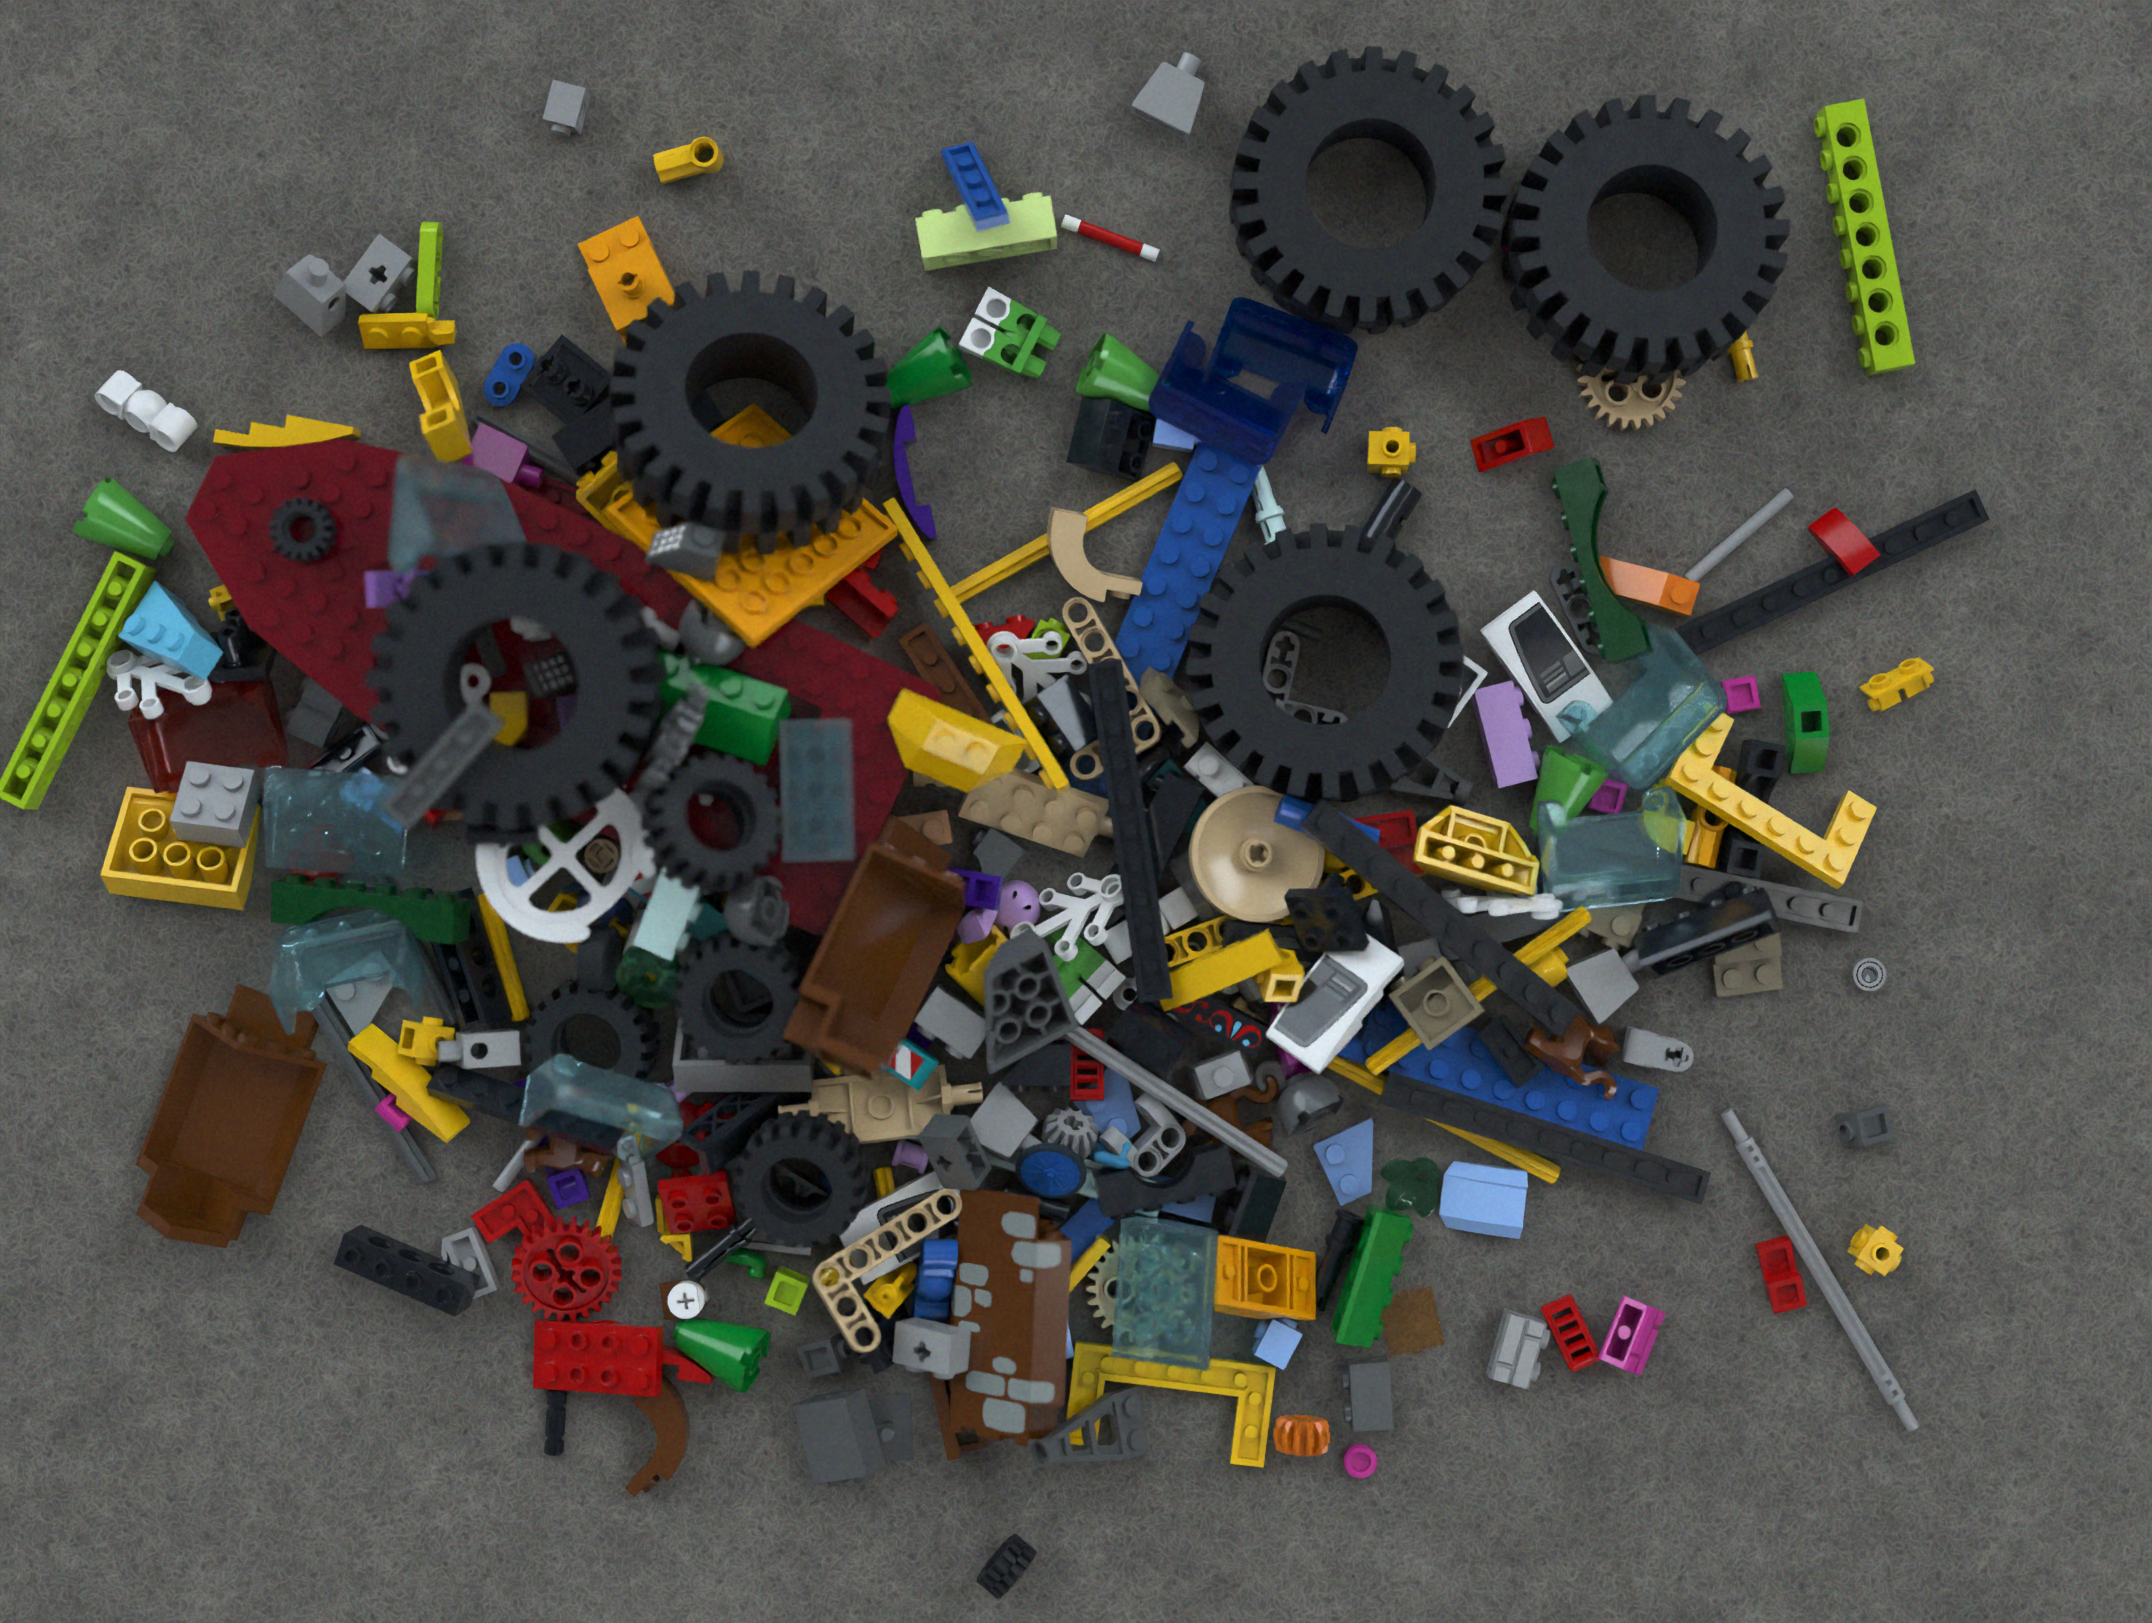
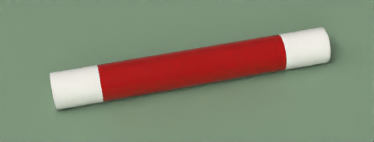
M1066 214L1061 225L1062 228L1156 262L1160 251L1158 248Z

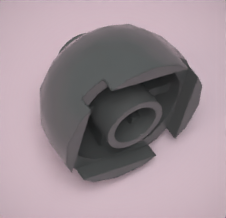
M693 599L679 621L678 634L682 645L687 650L685 654L696 664L703 665L705 662L710 665H724L735 659L748 644L700 600L696 603Z
M755 876L743 884L735 886L729 893L723 913L731 933L738 940L757 946H773L776 944L774 943L776 938L784 936L789 922L788 901H782L780 891L785 889L777 878Z
M1299 1073L1285 1082L1287 1088L1280 1094L1277 1103L1279 1119L1290 1136L1292 1132L1294 1135H1300L1324 1123L1321 1119L1327 1116L1330 1110L1336 1115L1346 1106L1347 1101L1340 1089L1328 1078L1316 1074L1305 1077L1303 1073Z

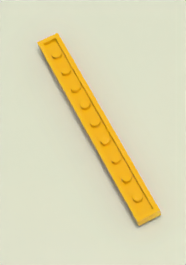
M893 497L884 502L883 507L886 513L884 516L899 528L898 534L903 541L899 544L903 555L908 562L915 560L920 571L916 572L919 581L925 590L932 588L937 596V599L933 601L935 607L943 619L949 616L955 627L950 630L960 647L966 644L972 653L968 660L977 675L984 673L990 684L985 686L994 703L1002 702L1007 711L1003 717L1011 731L1019 730L1022 737L1027 740L1024 752L1030 761L1036 759L1043 770L1038 772L1042 782L1048 790L1054 787L1058 795L1070 789L1069 781L896 499Z

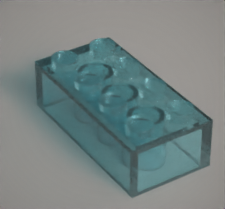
M853 720L779 721L783 862L857 859Z

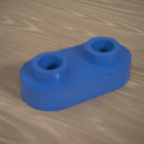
M513 343L505 347L484 384V395L494 406L500 408L511 406L516 402L523 390L520 384L534 369L536 364L535 356L527 346ZM520 354L522 362L517 366L512 365V357ZM498 384H505L506 390L502 395H496L495 388Z

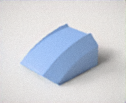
M1453 1161L1443 1176L1439 1215L1447 1228L1519 1239L1523 1229L1528 1188L1527 1171L1519 1168Z

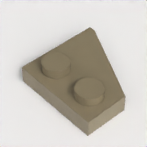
M1150 666L1141 675L1139 693L1155 708L1158 715L1167 725L1174 720L1185 733V737L1181 742L1190 748L1198 740L1200 717L1193 704L1191 693L1182 691L1173 683L1168 675L1162 672L1159 673Z

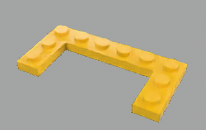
M1706 702L1700 708L1664 783L1835 889L1840 888L1847 878L1877 807L1848 790L1840 799L1823 839L1711 770L1734 719Z
M1076 1341L1066 1420L1103 1395L1105 1380L1236 1396L1237 1404L1230 1464L1264 1468L1276 1366ZM1100 1419L1095 1422L1097 1442ZM1080 1427L1069 1434L1070 1443L1084 1446Z

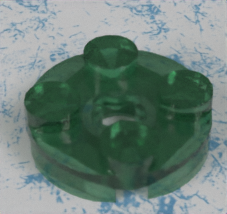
M630 946L617 966L615 977L619 989L624 994L628 991L630 995L635 997L633 1002L648 1008H662L670 1005L672 1000L675 999L673 997L674 988L679 982L677 977L683 966L678 961L679 956L677 953L669 961L641 947ZM651 973L657 978L655 981H652L648 975L644 974Z

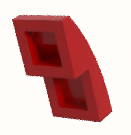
M1835 507L1807 527L1827 554L1831 552L1850 577L1880 556V553L1863 533Z
M1785 1235L1755 1243L1767 1295L1774 1314L1807 1306L1802 1278L1796 1268L1789 1237Z
M663 1344L662 1364L679 1366L678 1380L712 1383L715 1378L714 1375L679 1349Z

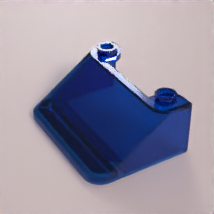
M1188 320L1150 394L1148 407L1151 414L1157 419L1250 466L1259 467L1265 465L1272 458L1310 381L1304 378L1300 386L1290 382L1282 383L1274 389L1270 399L1267 400L1200 366L1205 357L1206 345L1204 340L1193 332L1195 323Z

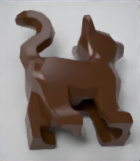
M1578 1014L1561 1038L1553 1034L1552 1038L1549 1039L1535 1025L1528 1031L1524 1039L1526 1041L1524 1048L1546 1062L1553 1072L1568 1076L1584 1086L1600 1082L1605 1088L1603 1099L1611 1100L1615 1097L1617 1083L1613 1076L1608 1072L1600 1070L1584 1073L1580 1067L1585 1050L1602 1067L1606 1064V1057L1608 1055L1621 1051V1048L1616 1044V1039L1613 1035L1614 1030L1611 1026H1593L1582 1015Z
M1273 1075L1265 1077L1266 1089L1262 1092L1250 1085H1245L1211 1099H1192L1272 1151L1273 1133L1271 1128L1274 1127L1272 1117L1257 1120L1247 1128H1242L1237 1110V1101L1242 1097H1245L1254 1104L1267 1105L1274 1101L1279 1093V1084ZM1181 1115L1184 1120L1182 1125L1186 1136L1194 1135L1199 1126ZM1212 1135V1139H1210L1208 1142L1202 1145L1219 1142L1221 1140ZM1227 1145L1229 1148L1230 1156H1234L1239 1153L1238 1151Z
M622 1105L616 1119L624 1121L625 1126L628 1125L631 1119V1111L628 1106ZM601 1107L591 1110L609 1116ZM526 1128L527 1141H535L538 1136L546 1135ZM549 1136L547 1145L524 1150V1169L526 1173L534 1172L538 1166L544 1165L561 1171L580 1169L587 1172L591 1178H598L602 1170L607 1166L608 1159L613 1158V1153L609 1156Z

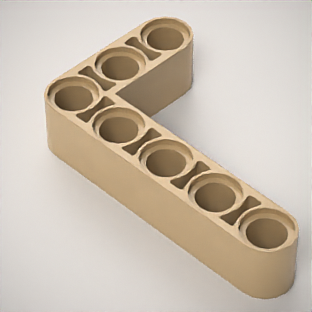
M1080 597L1068 600L1063 607L1062 615L1088 663L1122 659L1127 693H1134L1138 698L1136 708L1130 711L1137 756L1159 742L1162 736L1161 725L1148 702L1139 693L1140 688L1094 607L1087 600ZM1078 605L1086 606L1088 610L1086 619L1080 623L1073 622L1071 619L1072 609ZM1095 634L1102 635L1104 638L1103 648L1098 652L1089 651L1087 647L1088 639ZM1144 722L1152 723L1155 728L1153 737L1147 741L1140 740L1137 735L1138 726ZM1099 739L1080 749L1072 756L1070 767L1076 777L1091 781L1104 774ZM1090 755L1095 760V769L1090 774H1082L1078 767L1079 761L1082 757Z
M950 1189L938 1191L827 1259L815 1269L812 1275L813 1285L847 1343L854 1351L866 1353L873 1350L880 1341V1331L851 1282L954 1219L962 1208L961 1198L955 1191ZM947 1197L951 1199L954 1204V1210L951 1214L944 1215L938 1211L936 1207L938 1198ZM919 1215L924 1219L925 1228L922 1232L915 1233L908 1228L907 1220L909 1216ZM889 1232L895 1237L896 1246L893 1250L885 1251L879 1246L878 1237L881 1233ZM860 1250L866 1255L867 1263L864 1268L856 1269L850 1265L849 1254L852 1251ZM831 1268L837 1273L838 1281L835 1286L826 1287L820 1283L819 1274L822 1269ZM841 1298H849L854 1302L855 1312L852 1316L844 1317L838 1313L837 1303ZM860 1327L868 1328L873 1334V1341L867 1347H862L855 1341V1332Z

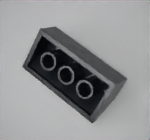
M1756 886L1748 887L1738 892V897L1728 901L1717 899L1706 904V909L1699 912L1686 911L1676 915L1673 918V922L1665 925L1655 923L1644 927L1641 934L1634 936L1641 967L1650 976L1657 979L1782 932L1769 894L1763 887L1759 889Z

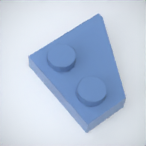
M1109 1067L1104 1070V1101H1072L1079 1110L1082 1109V1113L1085 1116H1093V1123L1099 1126L1098 1131L1101 1135L1110 1126H1113L1129 1140L1141 1129L1137 1111L1133 1104L1134 1100L1129 1081ZM1090 1083L1084 1089H1097V1083Z
M1371 1117L1312 1144L1340 1206L1371 1193L1373 1121Z

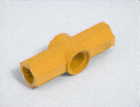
M1712 766V771L1733 784L1735 783L1736 771L1723 766ZM1697 804V807L1691 813V821L1696 822L1687 855L1684 858V863L1689 866L1713 870L1723 830L1728 825V822L1715 815V824L1713 826L1709 825L1705 820L1707 809Z

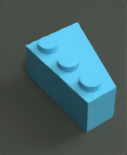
M154 580L132 616L126 620L124 628L118 636L145 656L204 681L223 654L222 649L211 635L198 623L199 620L187 609L185 602L156 580Z

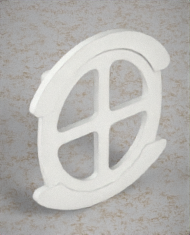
M617 787L612 795L595 804L598 808L597 817L567 844L561 843L546 826L539 827V839L550 849L552 857L520 887L514 886L508 876L507 853L509 845H507V848H499V845H477L476 864L481 886L493 908L507 923L526 935L540 940L559 943L583 941L591 933L587 925L600 917L621 898L639 872L646 878H652L656 875L657 867H655L650 859L654 856L651 848L645 849L642 840L648 835L647 830L641 829L640 814L631 799L620 788ZM607 824H612L620 835L621 858L613 880L608 886L604 887L577 861L576 853ZM561 867L567 868L588 890L592 897L589 904L573 911L560 913L537 909L529 900L531 894Z

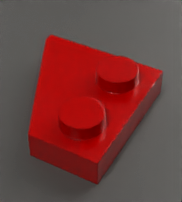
M1414 809L1351 819L1380 830L1378 845L1415 875H1423L1425 873L1413 862L1418 835Z

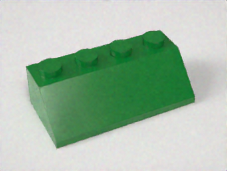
M659 648L657 651L658 661L665 662L667 679L661 682L660 698L666 699L664 715L656 720L654 731L671 705H676L682 694L686 692L688 686L692 682H696L709 689L710 694L704 705V717L695 732L692 744L722 754L734 755L736 759L745 760L764 768L791 711L787 690L707 663L699 665L686 656L674 652L671 654L668 650Z
M1369 1203L1364 1217L1365 1222L1358 1236L1329 1331L1337 1343L1371 1348L1373 1339L1378 1341L1384 1324L1380 1320L1383 1307L1389 1308L1394 1289L1390 1288L1393 1275L1399 1276L1404 1257L1400 1256L1403 1243L1409 1244L1414 1225L1410 1224L1411 1218L1407 1214Z

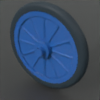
M1040 1143L1028 1147L1019 1155L1015 1165L1017 1178L1023 1187L1031 1193L1044 1198L1060 1199L1069 1197L1083 1187L1087 1177L1086 1166L1081 1157L1070 1148L1054 1143Z

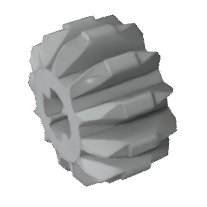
M1069 1106L1064 1111L1056 1108L1044 1120L1041 1142L1068 1147L1076 1152L1084 1161L1096 1148L1099 1126L1093 1123V1116H1084L1082 1109L1076 1112Z

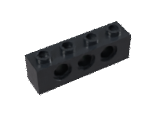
M472 887L457 891L458 898L470 899L469 939L453 945L433 942L462 1032L513 1016Z
M359 1225L344 1233L334 1261V1265L454 1317L471 1306L481 1277L363 1225Z

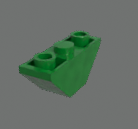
M1816 671L1781 674L1788 774L1823 772L1830 733L1827 701Z

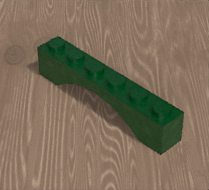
M1588 457L1553 469L1555 479L1552 480V488L1556 498H1561L1564 511L1561 512V519L1566 531L1570 530L1574 543L1570 544V551L1574 561L1580 563L1583 575L1579 576V582L1585 595L1588 594L1592 607L1588 608V614L1592 625L1598 627L1601 639L1597 640V645L1602 659H1607L1608 663L1616 665L1654 653L1645 620L1632 612L1617 597L1608 583L1601 565L1598 550V525L1608 489L1600 461L1593 457Z
M287 873L285 874V879L271 882L270 922L301 926L318 921L329 912L342 906H362L379 910L396 918L410 928L421 941L453 945L469 939L470 899L458 898L457 892L439 891L436 892V895L427 894L426 888L419 887L406 888V891L396 890V885L376 884L375 887H367L366 881L348 880L345 881V884L336 883L335 877L325 876L316 877L315 880L306 879V874Z

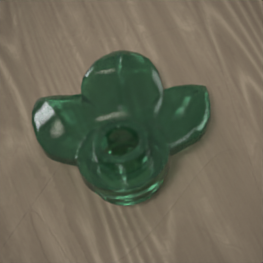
M1420 1157L1410 1162L1398 1158L1389 1161L1380 1170L1382 1177L1391 1182L1385 1200L1388 1209L1401 1211L1413 1206L1422 1218L1429 1216L1435 1210L1440 1198L1436 1187L1440 1179V1169L1432 1159ZM1426 1171L1429 1177L1427 1179H1420L1417 1173Z

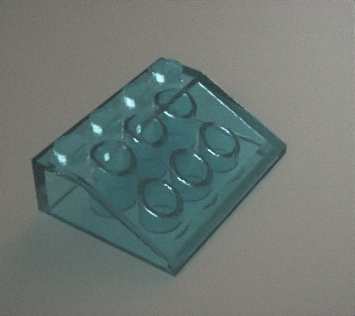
M285 766L265 767L263 795L265 867L404 877L407 829L381 807L404 781L400 777L401 775Z
M1141 1216L1121 1219L1112 1357L1209 1370L1218 1230L1172 1220Z

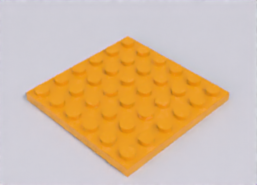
M754 402L710 433L726 443L749 448L768 447L793 437ZM633 490L606 509V517L646 553H648L655 532L666 529L657 522L656 501L642 509L633 498ZM863 498L862 505L853 515L842 509L839 527L825 536L818 526L813 523L809 544L793 549L784 531L778 532L774 553L758 555L755 534H741L738 554L722 552L713 582L672 570H665L754 648L895 538L899 528ZM682 517L675 526L687 523V519Z

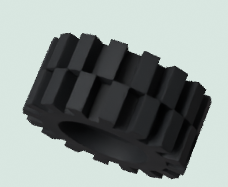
M304 497L303 499L291 498V502H282L280 504L282 508L273 511L272 514L275 515L274 520L269 519L268 524L272 527V531H268L269 538L274 540L272 543L274 548L278 549L280 554L285 557L310 563V560H320L321 555L327 556L331 552L329 547L336 544V540H333L334 534L338 535V528L334 527V523L337 522L335 517L330 515L331 511L321 503ZM309 517L315 524L316 533L311 541L303 544L297 543L291 535V526L296 519Z
M1014 1533L1007 1538L1006 1542L1002 1543L1000 1548L986 1562L976 1581L996 1599H1000L1003 1594L1009 1591L1010 1587L1016 1584L1018 1578H1021L1024 1574L1023 1572L1030 1566L1029 1563L1033 1561L1036 1550Z

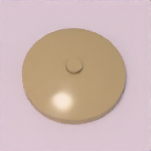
M1247 786L1235 789L1213 801L1196 822L1189 846V862L1192 876L1204 898L1223 914L1246 922H1267L1288 916L1290 912L1284 899L1288 889L1317 888L1325 863V847L1319 842L1308 838L1305 833L1273 822L1277 806L1283 794H1279L1264 786Z

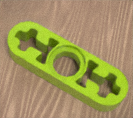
M423 221L419 239L416 313H427L428 317L437 320L441 276L437 275L438 271H441L443 227L441 222Z

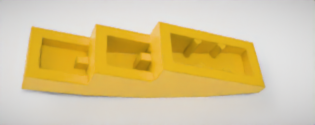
M287 415L285 428L251 422L249 435L215 429L213 442L224 447L263 450L334 439L350 441L360 438L361 431L350 426Z
M1269 929L1246 940L1237 941L1214 953L1209 952L1171 970L1173 998L1159 1001L1164 1011L1171 1010L1282 963L1284 959Z
M371 1023L348 1042L347 1050L373 1069L372 1078L397 1096L396 1105L445 1143H448L470 1124V1119L457 1104L428 1095L426 1086L432 1076L424 1067L416 1064L413 1057L398 1054L399 1044Z

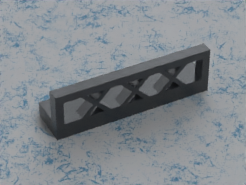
M732 1092L678 1133L679 1141L698 1153L701 1170L711 1176L744 1150L756 1129H760L765 1121L770 1118L777 1120L779 1116L778 1106L804 1104L808 1101L807 1092ZM762 1093L756 1100L743 1101V1098L749 1094ZM737 1112V1115L731 1119L718 1120L724 1113ZM712 1131V1134L703 1141L694 1137L699 1132Z

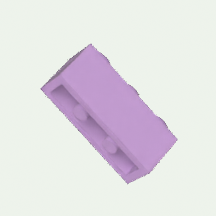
M1513 680L1476 689L1471 696V701L1494 789L1537 779V771L1540 770L1541 765L1537 752H1531L1528 739L1532 738V730L1529 720L1527 718L1523 719L1520 706L1524 705L1520 687L1514 686Z

